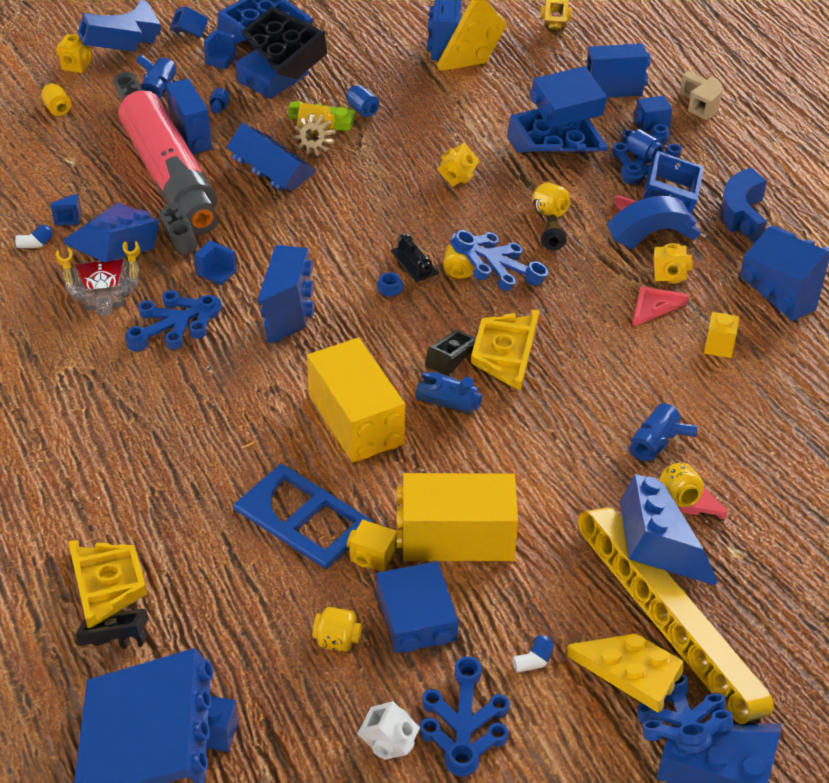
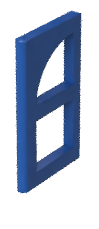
M282 463L233 505L234 510L324 569H328L349 549L347 547L349 534L352 530H357L362 519L373 523V520ZM286 480L312 498L285 522H282L275 515L271 502L277 487ZM324 506L354 523L326 550L298 532Z

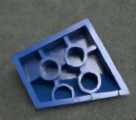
M240 0L218 12L217 30L233 34L235 36V44L247 42V39L242 35V30L272 6L308 24L313 23L314 19L287 0Z
M539 109L510 115L507 138L517 153L600 152L608 150V146L589 119L551 128L546 119H543Z
M241 123L226 147L233 152L232 158L241 164L249 163L252 166L250 169L252 172L262 178L266 175L272 179L270 184L280 191H283L284 188L290 191L295 190L316 171L315 168L290 151L288 152L287 148L273 140V137L244 123Z
M118 202L66 237L64 244L103 262H109L127 257L122 248L125 241L128 245L127 251L135 249V241H137L140 247V253L154 249L159 219L150 216V213L147 211L135 210Z
M771 225L744 255L740 276L778 308L780 312L791 321H794L817 309L829 263V248L826 246L822 248L817 247L814 241L809 239L800 240L796 238L794 233Z
M275 245L257 299L258 304L263 305L261 317L265 318L264 329L269 343L279 341L306 328L308 318L314 315L315 302L310 301L314 290V281H310L313 271V260H309L308 248Z
M635 474L620 500L629 559L715 586L718 580L705 551L663 482L653 477Z
M733 722L732 729L714 732L712 734L711 746L698 754L687 753L677 746L675 740L667 738L657 780L667 783H768L781 733V724H739ZM672 724L671 726L675 728H680V726Z

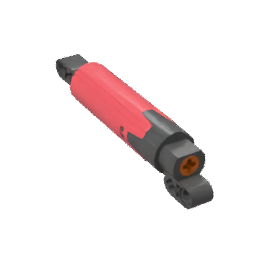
M131 72L119 73L113 80L122 102L118 109L119 120L167 204L161 210L160 218L172 245L179 254L192 253L198 246L195 234L208 233L218 224L214 212V207L217 203L216 193L158 96L151 91L142 90Z

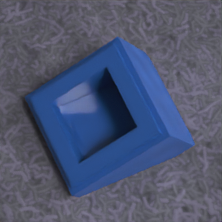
M78 194L51 203L54 225H80L81 207Z

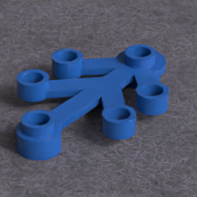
M656 124L651 129L650 135L659 139L663 145L668 143L670 132L667 126ZM625 130L622 132V143H615L613 145L612 155L618 158L623 166L621 168L623 181L629 185H637L648 174L651 166L644 165L652 161L647 162L634 154L633 156L636 159L634 163L627 156L626 140L629 134L635 131ZM669 144L667 150H664L663 153L680 158L682 147L678 144Z
M459 230L450 239L453 249L459 254H465L474 265L473 275L477 279L487 280L492 268L499 277L498 286L505 291H510L516 280L504 267L525 275L526 281L531 285H539L548 274L547 267L540 262L532 261L526 266L514 261L519 259L523 251L522 247L514 242L506 246L496 247L499 238L494 233L486 232L485 235L474 236L468 231ZM479 256L483 257L491 266V268L487 264L483 263Z
M168 290L162 294L165 307L174 308L178 306L189 309L182 311L155 307L152 301H142L138 305L139 315L142 318L154 317L164 320L145 328L139 326L129 328L125 334L126 346L131 351H142L148 346L149 337L174 327L171 332L166 334L165 341L169 349H178L183 344L182 337L189 320L197 316V320L189 325L190 335L196 339L203 338L207 333L206 326L209 319L219 315L222 308L221 300L212 295H204L198 299L179 297L176 291Z
M469 656L460 658L455 664L454 676L460 684L458 714L442 699V694L438 690L429 689L422 696L423 709L429 713L436 712L457 733L456 743L440 730V724L434 718L422 720L419 732L420 737L424 741H433L446 754L445 766L447 770L453 775L460 777L473 774L479 766L480 755L492 746H504L508 740L507 727L501 723H494L488 728L487 734L470 744V735L492 718H503L508 714L510 702L502 694L494 695L487 705L472 715L473 687L481 678V664L476 658ZM428 699H435V700H437V702H436V703H429V702H427V700H428ZM495 704H502V705H504L505 707H503V708H496L494 705H495ZM427 727H432L435 729V731L427 732L424 729ZM499 732L503 734V736L495 737L492 734ZM463 759V760H466L467 762H466V763H459V762H457V760Z
M682 674L679 681L674 683V690L671 695H666V700L673 703L676 712L663 709L657 713L643 703L637 706L638 721L643 723V737L649 741L660 740L663 737L675 740L677 746L687 753H702L711 746L712 734L714 732L727 731L733 728V716L730 711L726 710L725 696L719 693L709 694L705 696L702 703L693 710H690L686 699V694L689 692L688 678ZM708 714H711V719L704 724L698 723ZM662 721L680 726V728L664 725Z

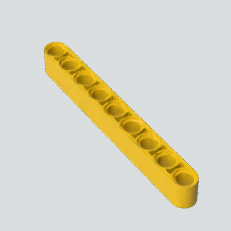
M611 507L582 512L578 517V528L581 535L711 694L719 693L725 696L726 710L732 713L733 720L736 723L745 724L769 716L773 711V699L768 690L667 571L629 559L623 520Z

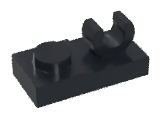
M146 608L117 612L92 628H87L86 620L84 619L75 636L79 646L89 644L99 646L110 642V640L119 639L121 648L127 649L130 643L129 637H133L136 639L138 646L142 647L146 640V632L143 628L149 617Z

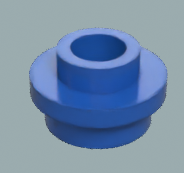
M384 273L377 281V290L382 295L392 297L402 292L403 282L396 273Z

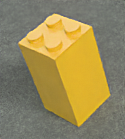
M359 337L307 354L309 397L352 463L405 444V403Z
M403 473V486H397V504H403V506H397V528H403V530H397V548H403V561L515 560L518 529L515 474Z

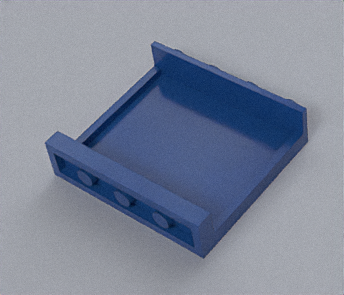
M193 648L88 679L86 682L74 783H168L189 777L194 783H204L205 771L208 768L206 756L207 739L210 736L208 712L212 704L210 680L213 678V669L211 663Z

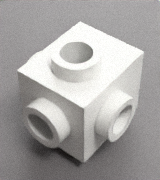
M392 701L371 707L357 735L372 748L374 754L386 760L407 755L414 746V739L420 727L410 718L405 710Z

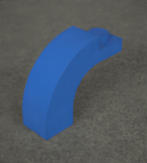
M750 167L738 172L726 183L720 215L723 224L731 233L740 230L755 243L765 232L767 220L750 205L763 200L767 180Z
M654 196L634 202L621 210L607 223L614 240L631 250L647 235L661 229L676 230L692 240H695L701 234L696 226V218L688 212L683 201L669 196Z

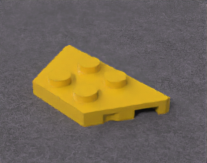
M471 0L437 63L439 70L444 71L484 64L488 61L507 24L486 0Z
M531 310L530 316L516 318L515 313L506 314L502 317L482 318L471 355V364L513 388L521 390L540 310Z
M68 541L87 628L94 627L147 595L146 584L135 545H110L109 543L96 542L95 548L79 547L78 541Z
M636 633L574 643L567 646V654L570 659L657 713L663 710L666 695H671L674 690V683L679 681L683 673V660Z

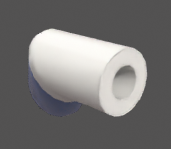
M43 224L38 226L30 235H16V248L43 247L51 239L52 229L50 226Z
M539 635L534 638V644L529 654L512 657L515 672L519 673L545 667L554 651L552 639L545 635Z

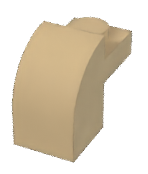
M687 71L682 75L680 95L690 99L688 112L709 120L719 110L723 87L721 82L713 76L706 80Z

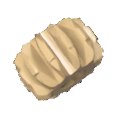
M309 114L308 120L304 117L300 119L303 127L295 126V130L301 133L300 135H295L294 140H302L298 148L302 149L307 146L305 150L307 155L314 151V154L318 156L321 154V149L327 152L329 147L326 143L334 144L335 142L334 139L329 137V135L336 133L335 130L327 129L332 122L329 120L323 124V115H319L316 120L314 114ZM318 130L319 135L317 137L319 139L312 140L310 135L313 133L310 131Z

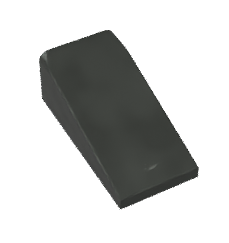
M457 329L428 348L425 365L447 376L473 350L476 338Z

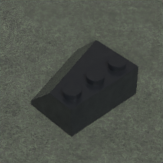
M273 6L242 30V35L279 75L298 79L327 55L324 31Z

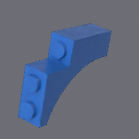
M139 0L134 10L121 15L83 13L78 35L83 45L136 52L137 45L140 42L155 43L156 36L160 34L161 24L149 3Z

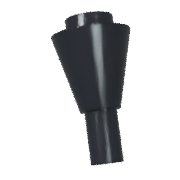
M549 215L547 217V226L541 236V243L548 250H559L566 244V234L557 223L556 215Z

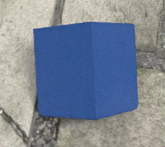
M184 6L175 10L169 30L175 33L186 31L197 38H201L208 17Z
M215 29L204 40L205 63L226 70L237 58L235 36Z
M209 240L194 254L196 275L216 284L223 285L237 271L235 251Z

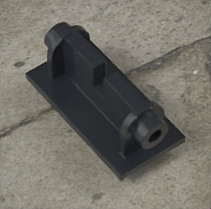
M401 234L398 237V247L392 249L391 253L415 282L439 274L432 265V261L425 257L410 235Z

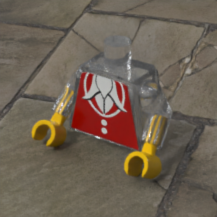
M126 241L122 245L123 251L128 257V262H125V258L109 262L74 264V268H71L73 260L72 250L67 247L69 257L66 259L61 258L57 250L56 260L59 265L63 266L61 273L67 293L77 302H83L85 310H96L97 314L101 316L111 314L113 308L124 306L125 297L130 296L138 285V262H136V257L140 254V247L137 241H135L136 247L133 251H127L128 245Z

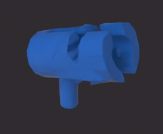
M143 55L138 56L136 62L147 70L140 85L141 89L151 91L161 99L163 93L166 92V84L171 83L177 73L176 65L168 58H160L153 64Z
M436 372L422 373L424 383L418 382L416 400L429 404L433 402L437 406L467 414H472L474 410H479L483 395L479 393L478 387L473 386L472 378L464 377L462 381Z
M666 403L658 404L630 440L632 444L629 447V451L635 458L642 461H651L668 445V438H673L676 435L696 437L698 426L680 423V413L673 405Z

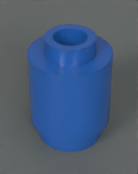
M354 85L346 93L348 104L363 117H370L378 111L380 104L378 97L365 87Z
M640 129L630 133L626 140L627 150L647 162L653 161L656 151L663 153L664 146L660 143L659 139Z

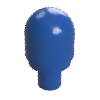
M217 88L210 96V109L215 114L224 110L229 103L230 95L226 89Z

